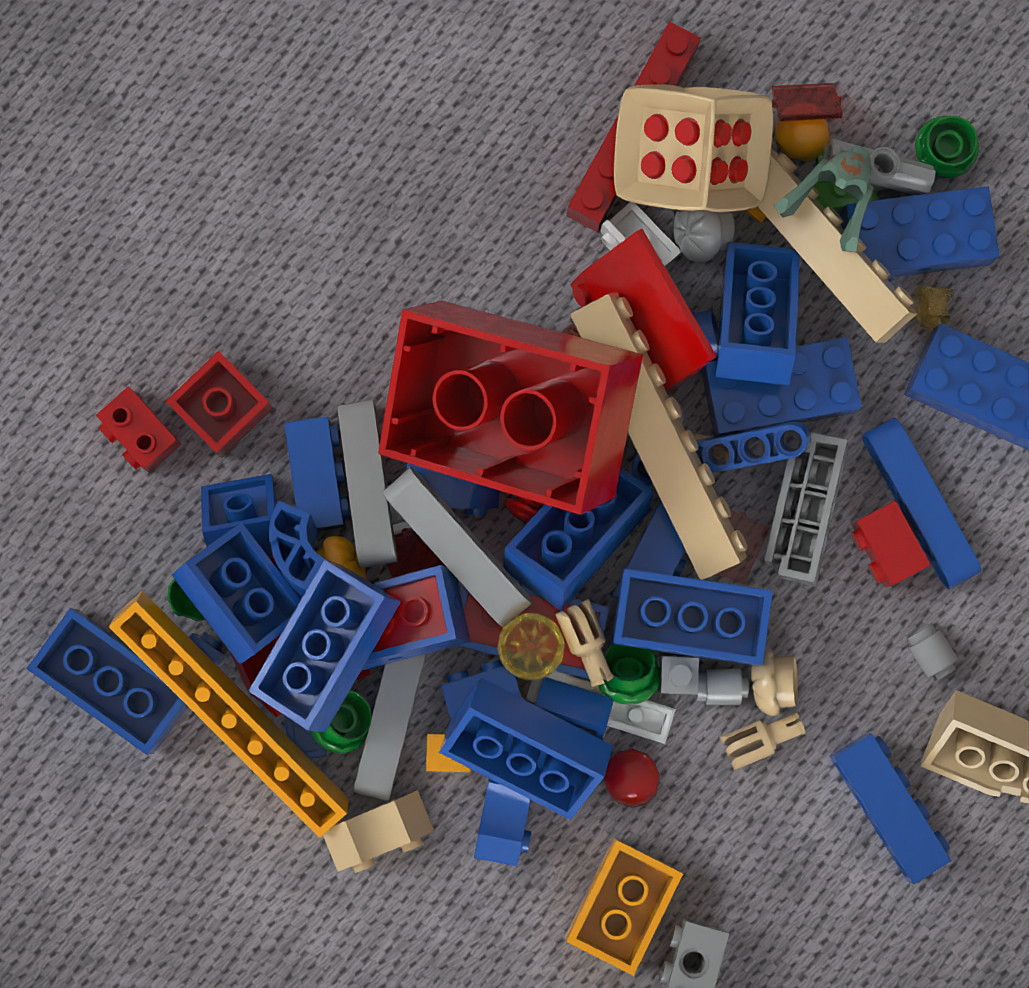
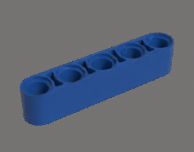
M892 418L862 434L864 445L942 584L947 589H951L981 573V566L902 424L896 418Z
M792 421L696 440L698 444L696 453L701 464L706 463L712 473L797 457L810 446L811 432L805 424ZM787 430H794L800 434L802 438L800 448L792 449L785 444L784 435ZM751 437H758L764 441L765 452L763 455H755L749 450L748 442ZM715 444H722L728 448L729 459L727 462H720L714 457L713 448ZM637 455L631 465L633 476L646 485L653 484L649 474L644 470L640 456Z

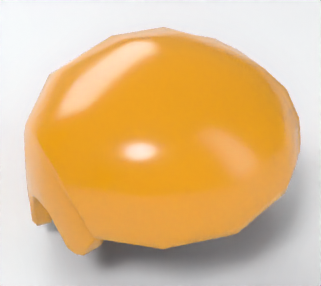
M797 106L784 112L775 125V142L778 148L781 149V152L788 158L803 160L806 163L813 162L818 156L823 155L822 151L824 149H827L830 142L829 125L819 111L806 106Z

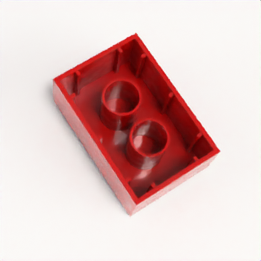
M437 301L402 309L378 454L582 515L615 498L643 354L446 301Z

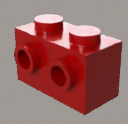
M129 386L96 414L103 423L98 429L112 444L118 440L124 446L126 451L122 456L136 471L142 467L150 473L181 445L179 440Z
M896 500L851 524L854 529L851 532V536L855 545L860 551H866L872 562L868 564L873 578L877 583L883 582L885 588L893 586L931 565Z

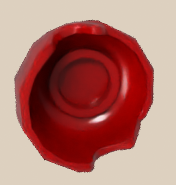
M633 748L618 751L608 761L604 777L605 786L612 799L618 804L630 808L646 805L656 796L660 782L659 771L652 758L647 753Z

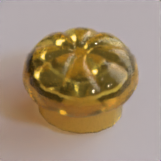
M524 613L518 615L503 627L498 638V654L503 666L511 674L524 680H538L550 675L560 665L564 656L565 642L560 628L554 621L542 614Z

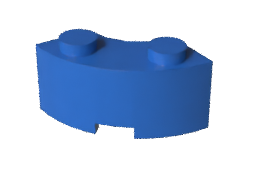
M407 463V469L409 467L414 468L450 508L464 509V514L485 516L486 509L499 508V490Z
M278 500L270 520L269 542L281 574L299 598L302 599L325 559L315 552L314 545L319 532L310 513Z
M490 778L488 780L474 858L517 866L520 852L527 853L529 848L531 831L525 830L531 799Z

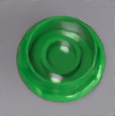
M939 116L925 123L917 134L915 142L916 156L919 162L932 165L937 177L955 178L961 176L972 168L978 157L979 143L975 128L968 120L959 116Z
M614 644L609 646L604 657L614 677L610 681L603 679L605 683L598 685L603 695L610 697L616 703L627 705L639 704L650 699L660 685V669L655 661L653 651Z
M350 690L326 732L310 731L313 739L322 748L330 752L348 753L356 750L365 742L371 726L372 714L370 706L363 696L358 692Z

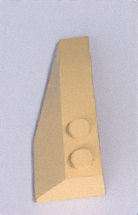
M955 690L939 714L921 760V767L985 794L1000 797L1001 792L1020 796V802L1029 803V721Z

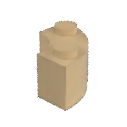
M417 790L337 823L323 837L337 871L340 872L352 867L354 873H357L375 865L373 858L401 847L404 853L423 845L421 837L434 832V828Z

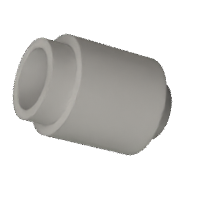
M932 623L927 624L907 637L910 643L908 648L926 677L934 675L938 680L956 669L953 663L958 660L957 655L941 630H936Z
M705 668L704 672H699L698 695H695L696 701H704L705 705H741L742 698H748V676H742L741 669Z

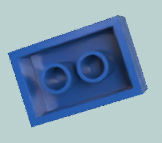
M242 522L185 562L172 574L173 578L239 664L256 654L283 632L301 601Z

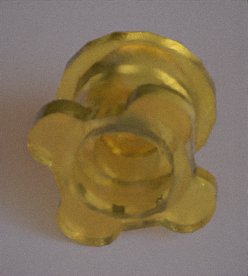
M921 286L919 291H914V298L919 299L918 312L914 319L921 321V327L934 329L940 323L943 324L950 321V315L947 314L949 297L954 296V290Z

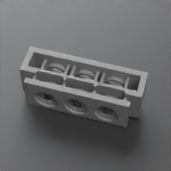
M811 432L810 446L801 455L787 460L764 559L768 565L775 566L776 560L781 561L778 572L781 579L817 587L849 448L848 442L845 439ZM792 440L791 448H800V441ZM806 456L809 459L803 484H799L800 467L803 466ZM799 491L801 494L795 520H790L792 502L795 501L796 492ZM791 526L793 528L787 554L782 555L784 536L787 535L788 527Z
M682 918L681 925H674L671 933L669 946L673 947L669 962L665 961L659 979V983L663 984L662 988H715L729 933L725 929ZM692 951L700 953V961L695 967L686 968L683 966V958L687 953Z

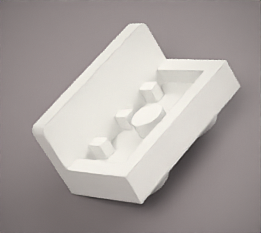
M629 202L610 221L606 220L601 226L600 232L603 234L601 240L609 250H612L634 232L643 229L665 268L681 253L680 249L636 203Z

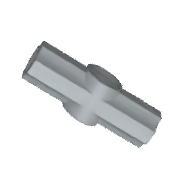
M832 139L828 143L823 159L830 161L838 153L850 151L852 147L858 145ZM863 147L870 155L868 162L871 169L869 184L874 187V190L885 187L911 195L930 193L936 173L932 165L899 157L889 147H879L875 150ZM874 164L878 165L883 173L879 172Z

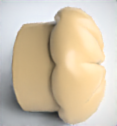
M765 651L763 665H752L753 695L757 706L763 713L776 716L781 712L780 708L797 706L798 674L795 655L774 657L773 652Z

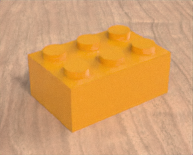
M613 838L565 935L566 942L634 976L683 873Z

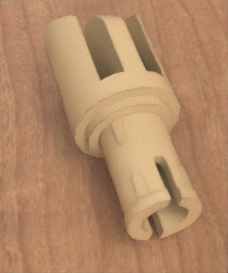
M587 599L580 602L579 607L577 605L569 607L567 614L563 611L556 613V618L572 655L581 657L591 686L604 684L603 679H606V681L613 679L614 676L608 667L601 649L606 639L590 600Z
M795 712L768 725L759 720L721 736L722 744L729 745L725 750L727 756L735 758L731 763L733 769L737 770L773 755L774 750L777 749L776 745L801 734H806L802 721H799L798 713Z

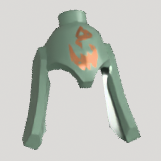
M854 146L850 151L838 153L830 161L823 159L795 189L774 204V207L782 218L794 215L819 179L842 188L856 197L859 202L856 204L855 212L839 241L842 251L857 252L861 224L874 187L869 184L871 169L868 163L870 160L868 151L863 147Z

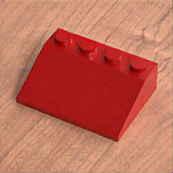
M643 229L634 232L586 268L570 284L576 302L582 307L611 293H618L620 298L625 297L633 312V316L630 319L636 331L641 330L648 341L649 350L646 352L652 364L657 363L665 376L666 383L663 386L667 394L678 389L717 357Z

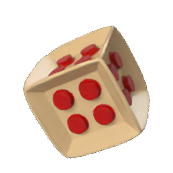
M636 85L627 88L620 103L614 155L616 195L633 203L676 210L731 212L757 207L761 203L766 190L773 134L771 99L753 92L710 87L682 88L674 85Z

